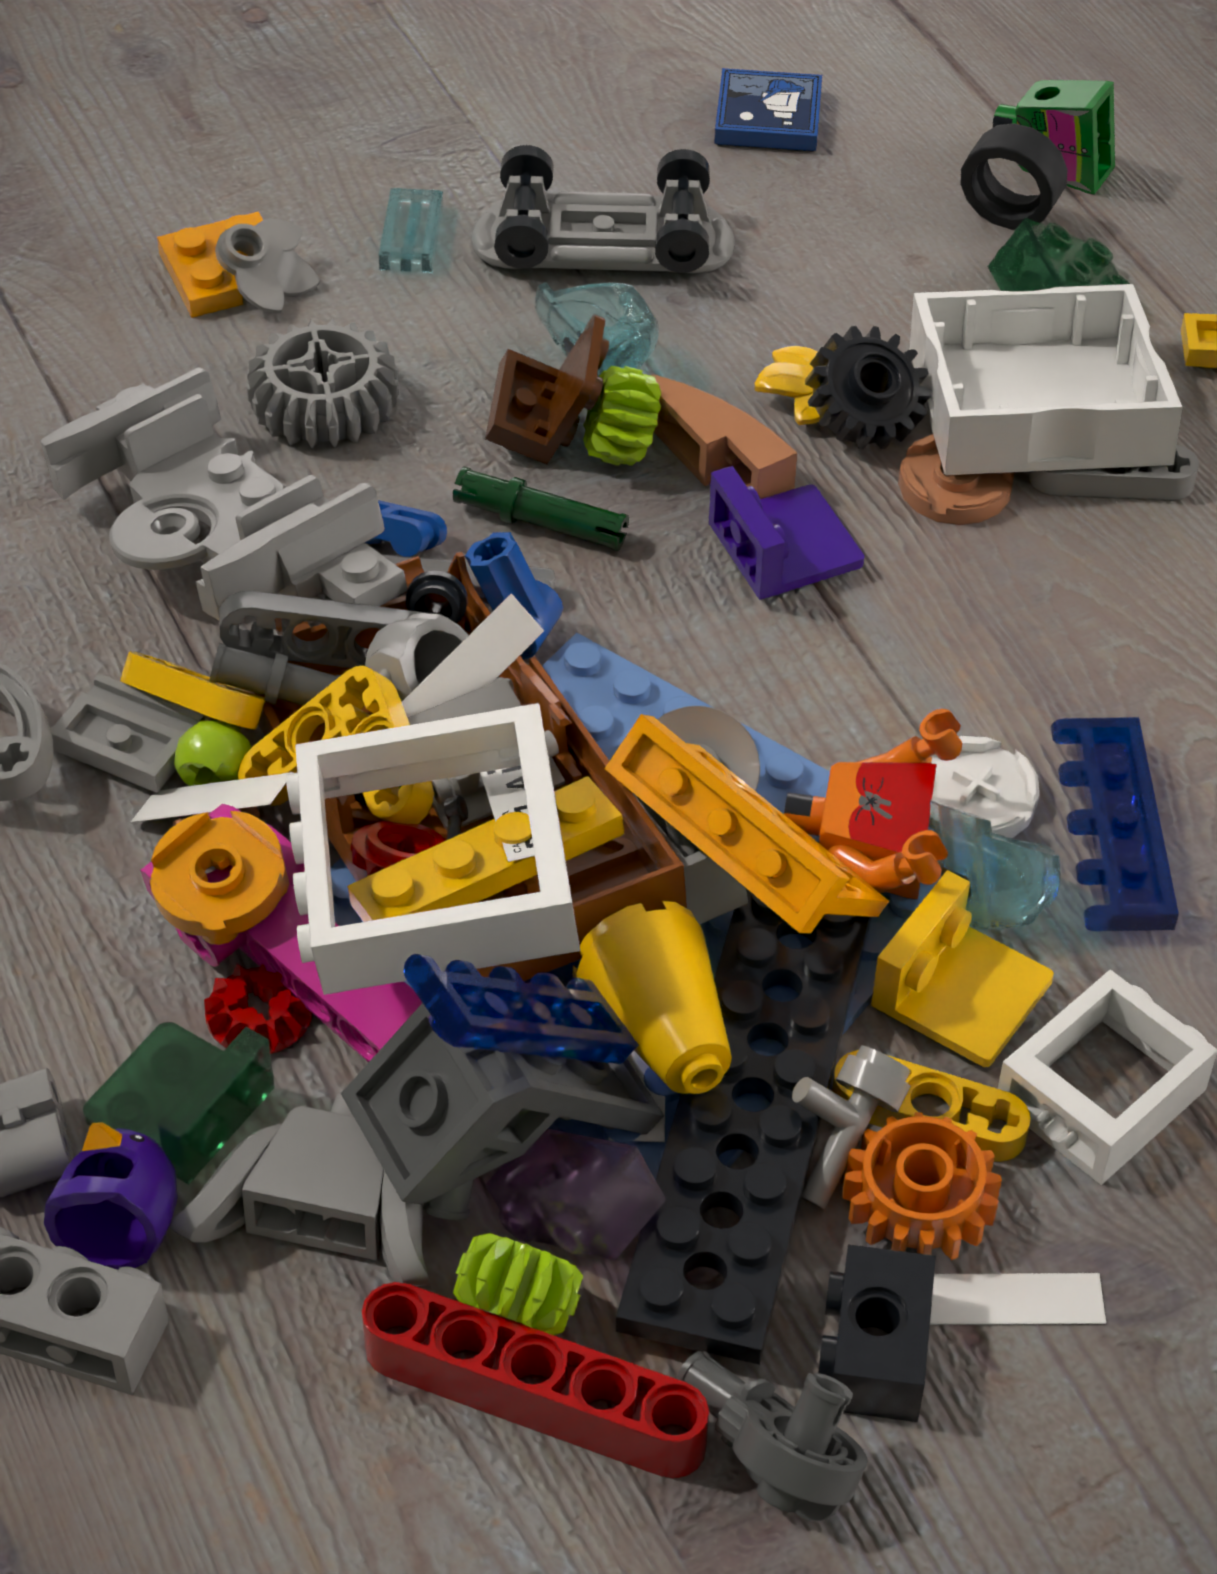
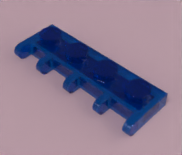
M1139 717L1063 718L1054 721L1050 727L1052 740L1057 744H1075L1078 761H1067L1059 766L1058 775L1060 783L1067 787H1083L1087 809H1077L1067 815L1068 831L1073 835H1092L1096 859H1085L1077 863L1075 866L1077 881L1082 885H1101L1105 904L1090 906L1084 911L1085 927L1094 932L1175 930L1179 911Z
M413 954L405 961L404 976L431 1014L429 1016L430 1026L443 1041L453 1047L622 1064L639 1046L598 988L589 979L574 978L569 981L565 988L558 977L550 973H537L532 977L530 983H524L516 970L509 967H495L488 977H482L475 966L468 961L453 960L447 965L445 971H441L434 959L428 955Z

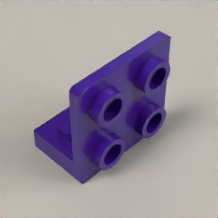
M733 466L711 472L709 525L759 600L854 571L864 566L865 556L815 485H805L760 499L754 487L746 486Z

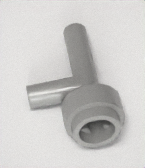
M861 1045L856 1056L848 1055L836 1078L840 1085L853 1092L849 1101L809 1077L802 1078L796 1084L792 1093L793 1101L835 1126L804 1187L802 1194L804 1200L825 1209L848 1164L849 1152L851 1149H856L876 1107L881 1106L893 1112L899 1111L911 1087L905 1082L910 1074V1069L877 1050Z

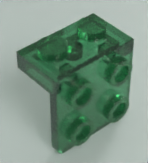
M1026 217L987 266L1001 291H1037L1054 287L1130 284L1124 277L1119 275L1111 262L1113 254L1100 241L1094 238H1088L1084 241L1072 236L1067 230L1056 223H1049L1046 226Z
M161 1023L85 1103L83 1107L85 1121L89 1126L93 1123L102 1122L113 1129H129L153 1138L162 1147L174 1165L176 1178L189 1185L275 1088L269 1040L250 1028L245 1027L223 1051L176 1023Z

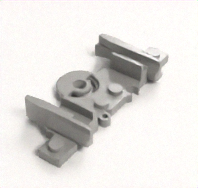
M201 367L155 389L144 383L137 387L126 388L120 391L115 398L96 406L97 411L60 427L40 440L53 489L63 500L83 486L119 468L131 481L129 486L134 504L125 509L111 526L109 538L114 554L118 559L130 566L147 570L173 569L202 559L206 562L200 567L203 579L195 582L202 610L219 620V610L223 601L230 595L240 591H257L273 594L280 592L283 595L313 598L323 592L337 602L377 607L407 591L404 571L365 543L381 534L385 529L375 488L368 483H362L330 501L323 496L321 482L314 475H309L285 488L283 483L256 465L253 451H248L244 455L239 456L235 438H219L214 434L212 425L219 422L221 416L210 374ZM199 521H202L211 527V531L203 541L195 545L192 542L200 533Z

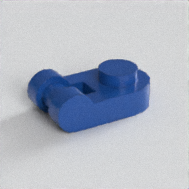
M378 500L385 529L381 534L365 543L378 544L382 540L389 541L397 554L403 557H411L424 550L441 545L447 536V526L441 516L433 512Z

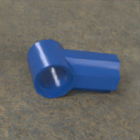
M511 532L492 533L482 541L473 543L467 551L465 558L492 611L512 594L544 630L520 655L523 660L529 659L537 653L562 615V600L556 591L547 584L535 580Z

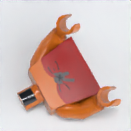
M942 708L932 711L920 724L919 731L923 738L922 740L914 736L886 753L857 762H837L830 769L826 798L788 792L784 815L807 834L820 836L819 844L880 894L888 892L918 900L920 882L926 885L936 883L942 872L937 861L944 860L948 856V851L938 834L928 830L937 764L931 763V756L935 754L940 760L949 761L954 760L960 755L963 744L957 735L961 727L960 723L948 709Z

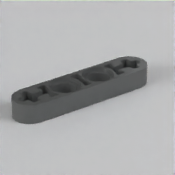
M240 591L230 595L223 601L219 610L220 638L227 647L274 659L276 653L289 656L288 661L353 668L355 666H365L368 648L361 647L355 641L356 636L362 630L368 628L382 629L396 620L406 619L412 614L425 612L257 591ZM244 616L256 617V622H253L251 630L239 629V624H242ZM276 618L282 619V635H274L273 629L276 630ZM306 620L321 622L328 629L323 637L315 641L301 640L294 635L293 630L299 623Z

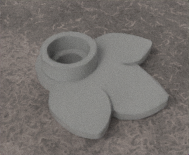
M270 218L264 219L255 226L237 224L225 230L219 236L216 243L215 253L218 262L226 271L235 275L240 294L260 310L269 313H280L284 305V296L292 297L306 294L315 289L320 283V278L316 272L294 251L301 239L303 229L288 221ZM237 251H242V252H244L245 254H247L248 256H244V255L238 253Z

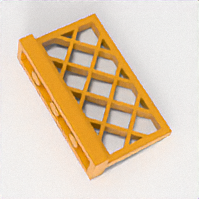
M644 714L639 716L604 768L799 933L811 934L824 914L879 917L889 903L888 899L700 745L685 743L654 716Z

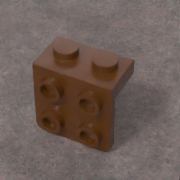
M596 314L591 317L559 370L507 349L498 367L485 440L546 465L560 445L564 447L570 445L578 428L580 412L583 408L591 410L594 407L603 387V378L597 376V372L609 348V340L603 338L605 318Z

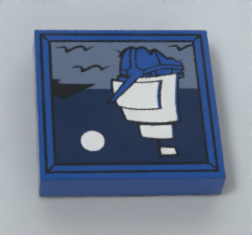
M722 68L714 144L816 151L823 75Z

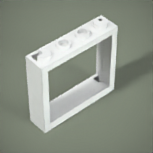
M539 703L295 745L297 773L286 774V785L292 814H301V821L290 823L289 829L296 864L304 863L305 872L294 873L293 884L299 914H308L309 924L297 926V938L302 963L315 961L324 995L580 951ZM521 766L540 892L335 927L325 799Z

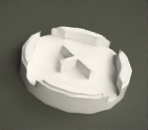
M960 736L959 738L963 743L962 751L954 760L944 761L936 757L935 754L931 756V763L937 764L929 818L930 827L962 844L992 845L1014 838L1029 826L1039 800L1038 775L1029 760L1016 749L1013 755L1009 751L1000 748V741L988 737Z

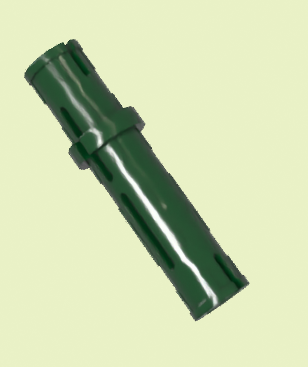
M465 466L461 468L457 475L455 484L462 486L461 490H453V502L467 504L500 514L501 521L510 524L516 523L517 520L608 546L616 551L621 549L627 533L622 532L621 529L622 527L628 528L629 515L615 513L527 487V481L517 477L507 481L473 471Z

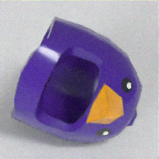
M102 1122L93 1123L89 1127L82 1151L68 1164L46 1201L43 1224L50 1241L56 1247H67L79 1252L88 1261L117 1270L121 1267L136 1268L147 1263L161 1246L177 1204L178 1194L175 1167L162 1147L153 1138L129 1129H113Z

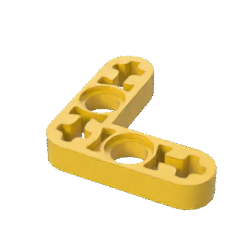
M364 665L349 669L256 743L245 754L240 763L238 780L291 772L297 773L295 745L309 742L313 731L324 722L326 728L321 740L410 725L396 687L391 680ZM365 706L373 714L369 715L361 709ZM432 781L404 785L400 789L398 786L363 792V796L371 813L380 819L396 823L419 824L426 817L432 806L434 790ZM286 784L270 806L281 805L289 800Z

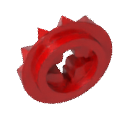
M391 821L377 822L364 826L353 834L350 848L352 864L359 869L367 870V876L438 845L446 841V839L435 830L421 824H404Z
M237 963L231 976L226 979L215 978L213 992L210 997L204 999L205 1020L213 1038L226 1049L243 1055H268L288 1048L307 1031L313 1013L305 1007L301 999L292 996L291 990L286 986L284 987V984L280 982L283 977L282 974L278 971L275 973L267 971L264 964L257 968L244 969ZM253 992L263 1002H269V1020L266 1021L263 1014H258L254 1007H248V993Z

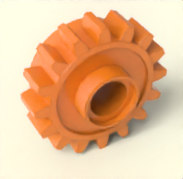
M915 1112L913 1117L899 1120L893 1116L886 1118L885 1126L878 1132L870 1129L863 1132L861 1149H851L849 1152L843 1185V1199L851 1201L848 1219L851 1224L868 1222L866 1242L870 1245L887 1238L892 1241L891 1250L905 1252L906 1248L909 1247L917 1249L918 1254L931 1255L932 1249L941 1247L946 1256L951 1260L956 1259L959 1255L961 1239L977 1247L982 1241L984 1226H993L1002 1182L1001 1175L992 1173L995 1155L992 1150L981 1151L976 1143L977 1133L973 1130L965 1132L960 1127L954 1125L951 1118L927 1117L922 1112Z

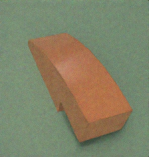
M655 374L651 375L655 376L656 382L661 389L659 399L661 409L657 418L658 426L655 428L654 433L704 486L711 484V472L733 466L745 485L754 487L760 499L795 489L797 452L775 432L748 413L714 395Z

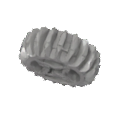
M310 319L308 326L303 328L289 324L285 335L270 333L268 344L256 346V355L253 359L249 360V369L247 370L248 402L251 403L254 415L257 417L258 425L267 426L272 437L285 435L290 445H294L301 440L308 441L311 449L319 442H330L334 448H336L338 441L343 439L358 443L361 432L376 434L379 422L390 420V412L392 407L396 406V398L399 395L398 367L395 364L394 356L388 350L387 342L377 341L373 330L359 332L355 322L345 327L337 326L334 319L327 325H316Z

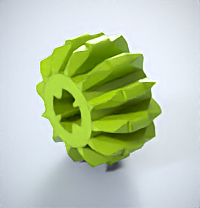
M612 365L599 375V377L603 378V387L594 407L591 410H587L586 419L583 424L585 428L583 442L589 456L601 458L602 462L618 466L620 463L633 466L646 456L647 447L652 444L653 433L658 426L657 418L661 409L659 402L661 389L656 382L655 376L643 374V370L624 366V368Z
M487 1233L473 1237L467 1253L462 1254L455 1273L458 1275L453 1294L461 1303L548 1334L557 1335L564 1332L569 1317L574 1316L581 1296L578 1292L583 1275L575 1265L550 1254V1252L542 1251L507 1237Z

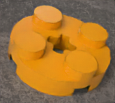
M230 811L232 818L218 817L210 819L208 812L192 815L177 823L164 834L155 846L151 858L154 868L151 874L150 885L160 913L175 928L190 935L202 936L210 944L221 945L229 943L236 938L238 933L244 932L260 923L274 910L289 887L284 857L276 834L265 822L245 812ZM229 865L233 866L227 879L216 883L208 882L205 871L209 867L214 866L216 869L223 870Z

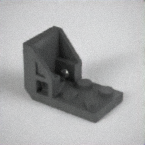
M469 981L461 982L428 996L341 1092L343 1099L401 1201L420 1205L522 1156L558 1117L564 1120L574 1119L598 1124L607 1129L617 1128L645 1135L664 1117L657 1103L599 1015Z

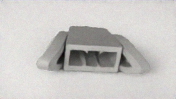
M341 1092L337 1094L331 1111L299 1106L291 1109L282 1124L263 1128L240 1142L221 1162L197 1196L172 1219L169 1225L175 1233L192 1242L206 1243L225 1237L245 1224L246 1233L372 1260L378 1259L382 1246L385 1264L395 1282L413 1286H428L430 1283L422 1254L423 1204L401 1201L343 1099Z

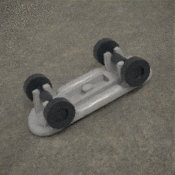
M516 146L506 152L501 161L500 179L506 188L502 201L483 212L475 222L471 234L473 250L481 260L493 266L509 269L551 268L702 273L724 266L731 259L735 247L732 228L724 217L707 206L703 194L707 191L710 184L709 163L703 155L689 149H677L662 157L657 167V185L663 196H652L647 193L561 191L557 194L546 193L553 181L554 165L551 157L546 151L536 146Z

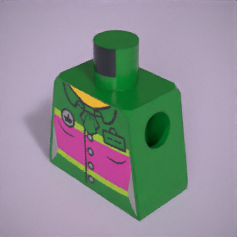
M1040 80L1031 86L1017 106L1000 104L995 111L993 127L1014 123L1031 127L1054 143L1062 153L1068 169V187L1095 195L1115 168L1114 82ZM1018 164L1023 171L1028 172L1027 169Z

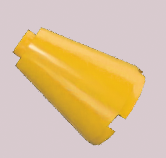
M662 901L666 907L665 910L647 912L642 903L627 906L603 919L584 937L580 944L582 959L578 969L573 965L572 976L582 996L672 1091L692 1094L707 1092L720 1083L730 1067L732 1057L703 930L693 913L676 902Z

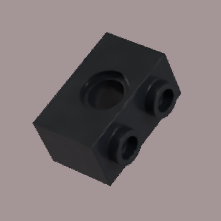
M848 1244L844 1273L830 1271L825 1315L839 1317L837 1336H822L818 1373L840 1381L851 1390L853 1397L850 1404L846 1406L845 1413L918 1422L925 1386L936 1256ZM875 1327L884 1330L888 1335L873 1336L862 1329Z

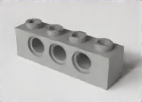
M0 1227V1354L133 1395L169 1322L162 1284L136 1268L121 1267L118 1270L88 1261L82 1254L67 1247L57 1246L48 1249L22 1241L13 1232ZM14 1288H26L22 1292L14 1295H4L6 1292ZM94 1308V1310H92L88 1314L82 1316H70L73 1312L79 1309Z

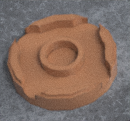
M931 434L915 441L907 449L906 457L901 462L898 485L903 499L917 513L936 522L964 525L983 522L998 515L1010 501L1015 472L945 475L934 435Z

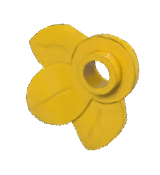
M788 346L772 352V358L775 363L766 366L760 372L755 381L754 389L757 392L795 398L794 417L798 425L817 423L821 418L816 408L809 407L808 400L813 395V388L805 385V379L813 370L810 362L818 351L807 347Z

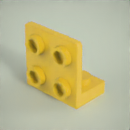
M947 870L877 957L871 1006L978 1065L989 1067L1050 987L1054 972L1048 967L970 927L972 913L966 910L970 881Z

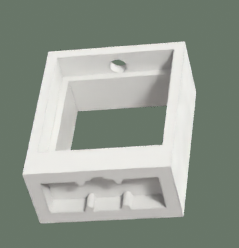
M1109 970L1003 1061L998 1089L1019 1097L1026 1104L1030 1112L1029 1129L1102 1185L1207 1089L1217 1049L1209 1044L1198 1030L1189 1025H1184L1157 1005L1142 988L1130 985L1112 970ZM1102 1021L1168 1071L1116 1119L1049 1068Z

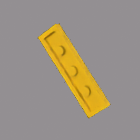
M588 776L554 791L566 861L624 834L622 814ZM523 812L504 814L496 822L495 819L490 820L348 885L351 906L362 921L367 922L477 903L537 875L535 856L508 862L502 842L518 844L532 837L529 815Z

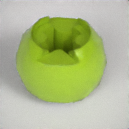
M217 719L200 721L190 727L179 738L175 751L174 765L181 779L189 786L238 780L240 763L252 746L248 739L240 733V728L236 725Z

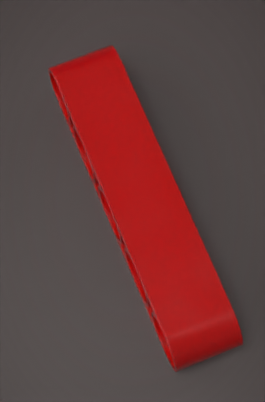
M400 1282L383 1284L372 1290L364 1300L361 1312L367 1361L375 1371L386 1377L661 1477L674 1479L688 1476L699 1468L705 1458L709 1408L706 1398L699 1389L687 1382L410 1284ZM395 1326L409 1328L408 1331L396 1335L383 1332ZM462 1350L478 1353V1355L469 1359H458L451 1356L457 1351ZM535 1374L544 1376L548 1380L539 1384H527L519 1379ZM606 1399L618 1405L611 1409L602 1410L588 1404L594 1400ZM676 1424L685 1427L689 1431L681 1435H669L660 1431L659 1428L664 1425Z

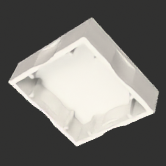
M1134 285L1054 287L1037 291L1015 292L975 290L914 293L909 350L915 349L918 352L913 360L914 368H927L929 372L920 386L932 390V396L925 403L944 474L961 475L1174 465L1182 405L1165 362L1155 352L1149 337L1150 325Z

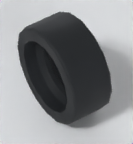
M1015 123L997 125L981 136L961 167L960 185L967 202L984 219L992 224L1011 230L1030 229L1046 219L1067 186L1068 169L1059 149L1048 137L1034 128ZM1002 158L1014 161L1027 169L1036 180L1040 195L1026 196L1014 193L1001 185L992 174L988 159Z

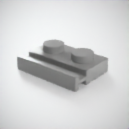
M98 673L93 679L94 687L88 693L83 691L51 728L53 750L158 793L176 771L174 759L179 738L190 727L200 721H205L204 715Z

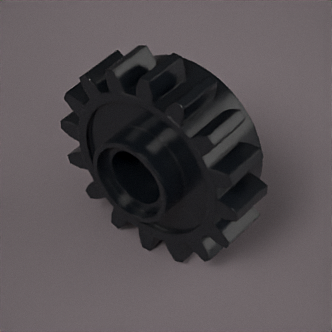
M851 326L843 337L838 333H834L811 360L810 365L813 367V370L805 379V385L813 388V395L808 400L809 407L816 408L821 418L818 423L821 426H827L832 432L837 434V440L842 441L845 439L857 443L858 449H864L868 444L876 443L880 449H886L894 438L900 442L905 440L926 415L927 410L923 405L932 396V390L920 386V384L928 376V369L913 367L911 362L915 359L918 352L915 349L904 353L898 349L900 344L899 335H893L886 342L881 340V333L877 326H873L865 337L862 336L857 326Z

